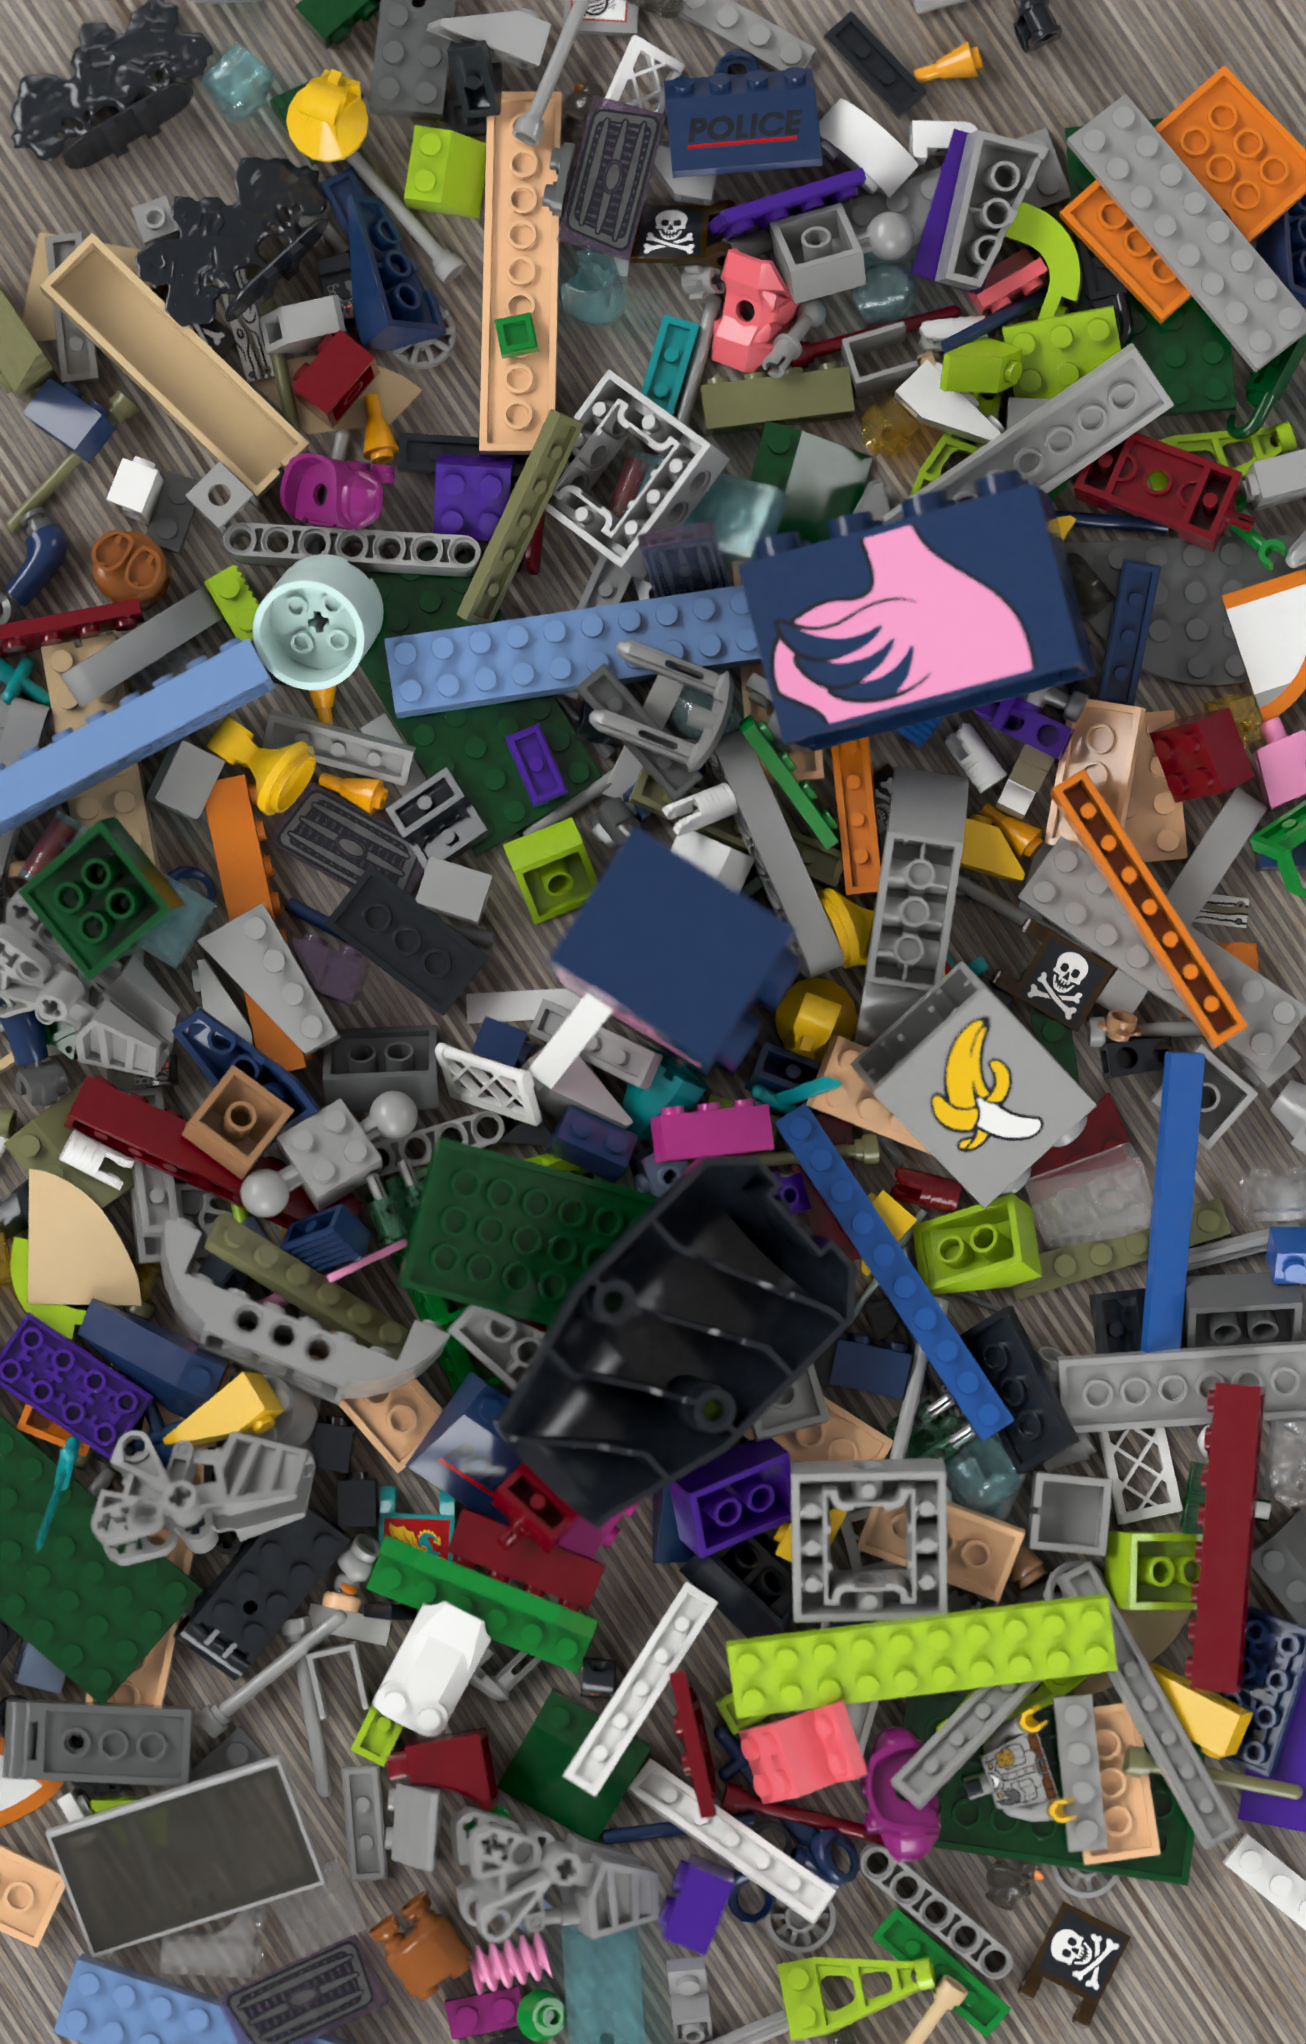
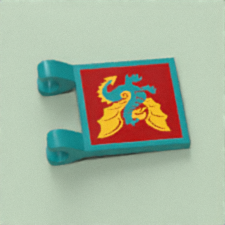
M382 1486L380 1488L378 1540L380 1546L385 1535H388L415 1548L453 1562L452 1558L454 1555L446 1551L455 1531L457 1500L441 1490L440 1515L396 1513L397 1488Z

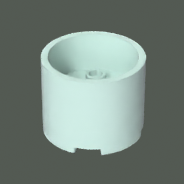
M327 554L314 555L296 562L282 575L256 611L253 622V641L260 660L276 678L296 688L321 690L339 684L355 670L381 630L384 611L380 592L372 578L369 579L361 570L348 563V559Z

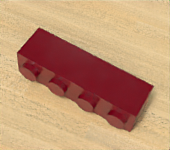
M465 1507L446 1551L454 1555L452 1558L453 1562L473 1569L476 1563L489 1569L487 1573L489 1577L504 1583H508L510 1578L524 1583L522 1590L541 1598L544 1597L545 1592L559 1597L557 1604L567 1609L579 1612L580 1607L589 1608L606 1566L605 1563L558 1544L547 1554L534 1541L523 1535L507 1551L503 1548L504 1543L502 1546L499 1545L497 1538L510 1525Z

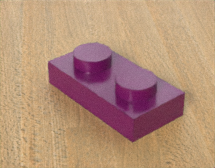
M514 1985L511 1988H500L494 1992L486 1991L481 1995L476 1993L445 2000L444 2003L452 2040L519 2026L517 2011L522 2001L520 1986Z

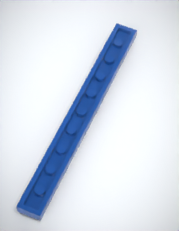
M806 1102L776 1121L774 1126L980 1440H986L1015 1421L814 1114L806 1106Z

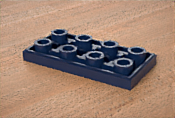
M1248 1606L1241 1692L1236 1694L1219 1692V1695L1253 1712V1715L1237 1754L1221 1758L1264 1776H1274L1306 1677V1627L1256 1607Z

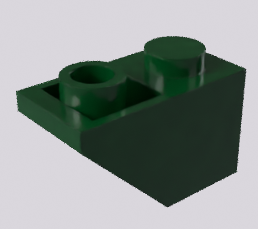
M301 0L295 5V9L299 19L327 49L333 43L339 45L351 35V28L361 19L367 21L373 17L380 9L379 3L381 0Z

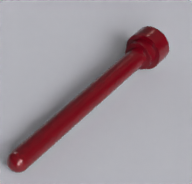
M950 305L811 344L809 340L804 342L801 340L802 353L799 358L791 361V368L801 367L805 369L808 368L809 363L814 362L816 357L842 351V339L902 321L905 322L906 333L919 330L922 322L958 318L961 316V309L957 305Z
M731 1782L726 1784L720 1808L729 1814L736 1815L737 1812L744 1813L745 1810L823 1830L836 1829L843 1835L885 1845L881 1835H867L865 1824L779 1802L762 1804L761 1798L749 1795V1791L743 1790V1785Z

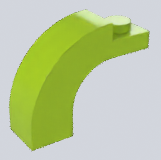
M1021 202L1017 210L1018 213L1012 225L1009 226L1005 237L1037 250L1048 265L1050 283L1038 319L1064 315L1068 307L1063 306L1064 300L1079 304L1082 295L1083 267L1080 254L1069 233L1056 219L1035 206Z
M14 1237L10 1272L13 1287L21 1305L27 1313L33 1314L65 1337L77 1339L79 1326L82 1325L87 1310L78 1309L69 1304H28V1239Z

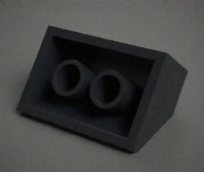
M763 1532L704 1558H700L694 1553L679 1570L697 1589L718 1602L716 1608L747 1638L778 1635L793 1619L792 1563L775 1555L777 1546Z

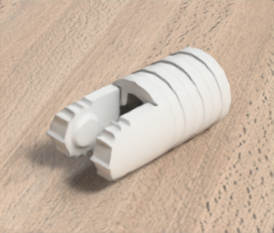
M985 315L935 319L922 322L919 328V333L921 334L919 346L922 351L926 352L943 351L941 347L942 340L984 319Z
M970 723L961 724L956 733H951L947 736L946 746L972 784L977 788L979 794L984 793L1007 776V773L1002 769L1000 763L997 762L995 756L990 752L987 745Z
M724 782L668 804L662 811L668 820L676 819L692 812V815L679 820L673 827L679 837L737 814L738 806L731 788Z
M73 1130L59 1157V1160L118 1190L121 1189L124 1182L118 1176L99 1169L104 1157L115 1161L116 1164L124 1168L130 1169L135 1162L134 1159L77 1130Z

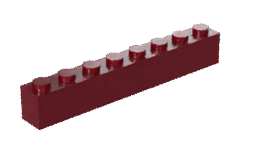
M86 1076L64 1123V1127L77 1130L118 1152L245 1210L247 1209L241 1200V1187L246 1177L260 1169H271L279 1172L287 1167L278 1158L271 1156L265 1158L261 1156L245 1178L241 1180L182 1136L188 1122L184 1120L181 1114L170 1109L161 1110L152 1106L145 1097L139 1094H126L115 1089L113 1083L101 1077L92 1078ZM298 1186L289 1192L288 1203L279 1214L264 1219L288 1229L291 1222H296L298 1219L301 1220L303 1217L306 1218L308 1215L312 1216L314 1213L317 1214L318 1211L302 1187ZM349 1193L324 1209L328 1210L330 1207L333 1208L335 1205L338 1206L342 1203L356 1217L363 1202L356 1200L355 1196Z
M1215 1382V1390H1209L1207 1412L1213 1413L1212 1428H1206L1204 1436V1450L1210 1451L1209 1466H1203L1201 1473V1488L1207 1489L1206 1503L1200 1504L1198 1510V1526L1204 1528L1202 1542H1197L1195 1547V1565H1200L1199 1580L1193 1581L1191 1594L1192 1603H1197L1196 1618L1190 1619L1188 1640L1194 1641L1193 1657H1187L1185 1667V1679L1191 1680L1190 1689L1235 1694L1241 1692L1266 1387Z

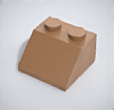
M232 1065L189 1120L182 1136L243 1180L294 1110L236 1066Z

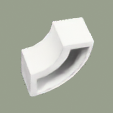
M842 98L819 121L822 153L832 161L836 158L839 159L851 170L863 167L867 180L861 186L870 194H874L877 191L890 198L919 166L908 151L882 126L859 108Z

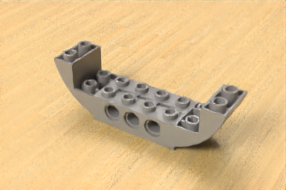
M894 766L889 799L890 810L859 1017L853 1042L867 1048L943 979L963 848L968 802V777Z
M169 1218L165 1220L161 1239V1268L164 1285L172 1306L181 1320L200 1340L198 1344L200 1349L261 1374L273 1377L278 1376L298 1389L339 1405L341 1399L366 1398L385 1394L408 1384L424 1373L441 1356L450 1334L443 1331L444 1327L426 1319L422 1322L415 1320L397 1361L392 1359V1354L385 1349L371 1346L368 1349L358 1345L354 1337L337 1331L335 1334H331L320 1329L321 1325L312 1319L300 1317L297 1320L285 1315L286 1311L278 1305L268 1302L261 1305L249 1300L250 1296L247 1293L235 1288H229L227 1291L214 1286L215 1282L202 1274L194 1273L193 1276H190L188 1273L198 1252L202 1232L196 1230L197 1226L182 1218H176L175 1221ZM246 1326L249 1327L252 1331H243L239 1327ZM275 1341H283L288 1346H279ZM310 1355H317L321 1357L323 1360H314L310 1357Z

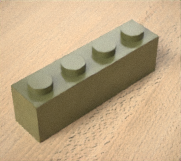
M840 363L822 364L818 366L817 371L803 372L801 367L787 368L780 378L767 377L765 372L749 373L744 375V380L730 381L729 377H715L708 379L707 385H701L706 436L764 429L766 421L791 426L853 418L855 412L849 366L840 367Z

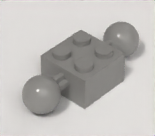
M387 1091L373 1101L369 1117L357 1123L340 1098L276 1137L278 1153L287 1167L279 1172L271 1169H260L249 1174L241 1187V1200L244 1207L257 1217L268 1218L275 1216L286 1207L289 1200V1192L301 1186L317 1211L323 1210L367 1183L365 1179L367 1175L371 1173L382 1174V1158L371 1142L380 1136L388 1139H399L408 1135L417 1123L418 1111L416 1104L403 1092Z

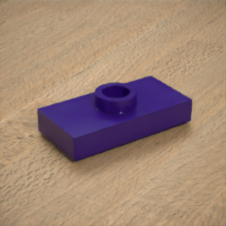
M539 723L505 737L533 807L568 794Z

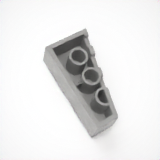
M981 130L967 134L935 282L966 290H973L982 286L1003 244L1002 240L1009 226L1012 225L1026 192L1029 191L1035 179L1034 175L1049 150L1048 147Z
M263 903L197 940L306 1055H311L341 1037L269 910Z

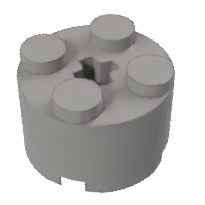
M264 1374L285 1411L274 1420L275 1425L264 1433L252 1434L250 1436L293 1447L300 1446L308 1440L316 1425L317 1407H313L311 1398L313 1394L296 1388L278 1376L273 1377Z

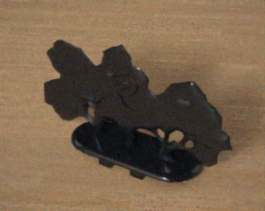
M149 0L133 12L125 34H117L107 23H82L79 33L81 45L74 50L71 58V64L76 69V73L71 79L59 78L49 73L22 77L17 91L18 100L13 105L10 116L17 127L11 137L14 141V148H29L39 160L51 161L61 153L67 138L78 137L67 148L64 155L65 165L70 169L89 167L112 153L119 158L130 151L127 147L129 143L146 134L148 139H151L161 133L159 125L184 110L193 97V88L187 83H168L170 79L176 77L196 78L202 76L207 66V57L212 55L214 50L201 32L176 33L175 28L179 22V7L173 3H165L164 0ZM157 70L163 73V79L158 82L155 76ZM146 89L151 92L148 96L129 106L141 90ZM107 106L118 108L119 113L96 127H92L93 119L99 110ZM86 111L90 112V119L87 122L82 118ZM67 117L78 120L83 125V128L79 129L77 125L71 130L61 125V121ZM57 130L65 133V136L58 138L55 136V132Z
M243 157L240 160L234 177L237 202L233 205H226L219 197H204L201 201H195L191 197L175 196L171 220L180 230V238L156 239L140 250L135 257V264L139 267V278L154 285L167 284L169 286L165 311L182 327L189 325L191 322L198 325L210 324L215 318L216 301L221 294L235 295L225 312L227 322L237 319L257 300L261 304H265L273 296L275 284L279 279L284 277L289 281L298 273L301 259L315 246L328 226V219L320 218L311 223L299 235L297 232L301 216L313 217L322 214L327 208V196L317 186L320 172L313 170L310 166L297 168L287 158L280 159L274 157L265 160L260 157ZM295 204L301 207V211L298 214L293 209ZM280 207H287L291 218V220L288 219L285 222L289 226L288 228H284L279 221L278 210ZM276 224L279 231H271L268 226ZM274 235L284 236L289 244L270 262L259 254L258 247L265 238ZM255 264L261 267L262 270L241 289L235 273L240 269ZM219 279L225 286L221 288L216 287L213 284V280Z

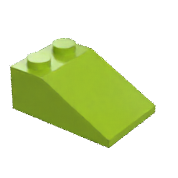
M1013 1193L994 1199L985 1208L978 1204L912 1225L918 1274L932 1295L1005 1288L1042 1277L1033 1209Z
M1108 1531L1105 1556V1587L1117 1609L1197 1610V1603H1192L1191 1594L1193 1581L1199 1580L1200 1565H1195V1547L1197 1542H1202L1203 1534Z

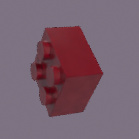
M341 329L334 336L328 334L317 348L319 355L311 364L305 362L293 376L295 383L292 385L298 401L332 429L380 373L375 357Z
M1229 707L1180 718L1149 733L1175 803L1224 793L1255 778Z

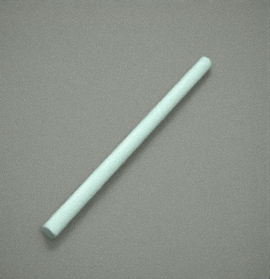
M920 1209L915 1217L917 1221L913 1225L921 1223L927 1212ZM912 1226L899 1240L898 1244L900 1247L905 1246L912 1236ZM875 1278L872 1279L855 1304L854 1319L877 1287L878 1283Z

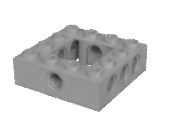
M608 369L573 417L583 422L584 425L545 510L620 568L642 581L650 570L644 551L651 547L664 546L670 543L730 461V458ZM632 433L665 457L657 470H652L650 473L651 479L635 501L631 499L627 505L629 509L622 518H619L591 497L588 492Z
M943 1458L790 1461L794 1622L884 1621L947 1613L946 1470ZM829 1499L840 1510H854V1507L884 1506L885 1510H893L905 1503L906 1569L830 1571L831 1523Z

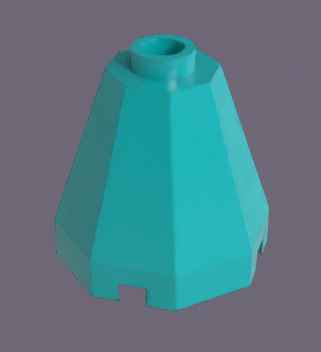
M645 1045V1047L663 1055L649 1090H646L628 1082L622 1104L623 1110L633 1121L626 1130L638 1135V1142L642 1138L649 1141L652 1139L650 1118L661 1116L662 1108L683 1106L685 1113L699 1101L708 1087L691 1069L683 1065V1068H680L673 1063L675 1061L674 1058L648 1045Z

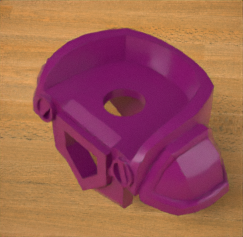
M314 453L299 454L290 459L282 477L280 487L281 503L291 517L301 522L347 530L361 529L378 518L383 501V487L380 482L394 484L395 466L372 464L371 471V463L351 460L342 462V460ZM324 484L327 488V500L321 506L318 502L317 494L320 486Z
M891 1727L879 1731L873 1744L869 1765L866 1767L868 1774L859 1777L862 1797H868L869 1800L868 1812L864 1813L867 1835H881L889 1854L897 1862H912L928 1854L938 1838L939 1829L941 1828L939 1813L936 1812L939 1808L936 1793L919 1810L910 1801H902L896 1796L895 1788L891 1786V1780L926 1743L906 1728Z

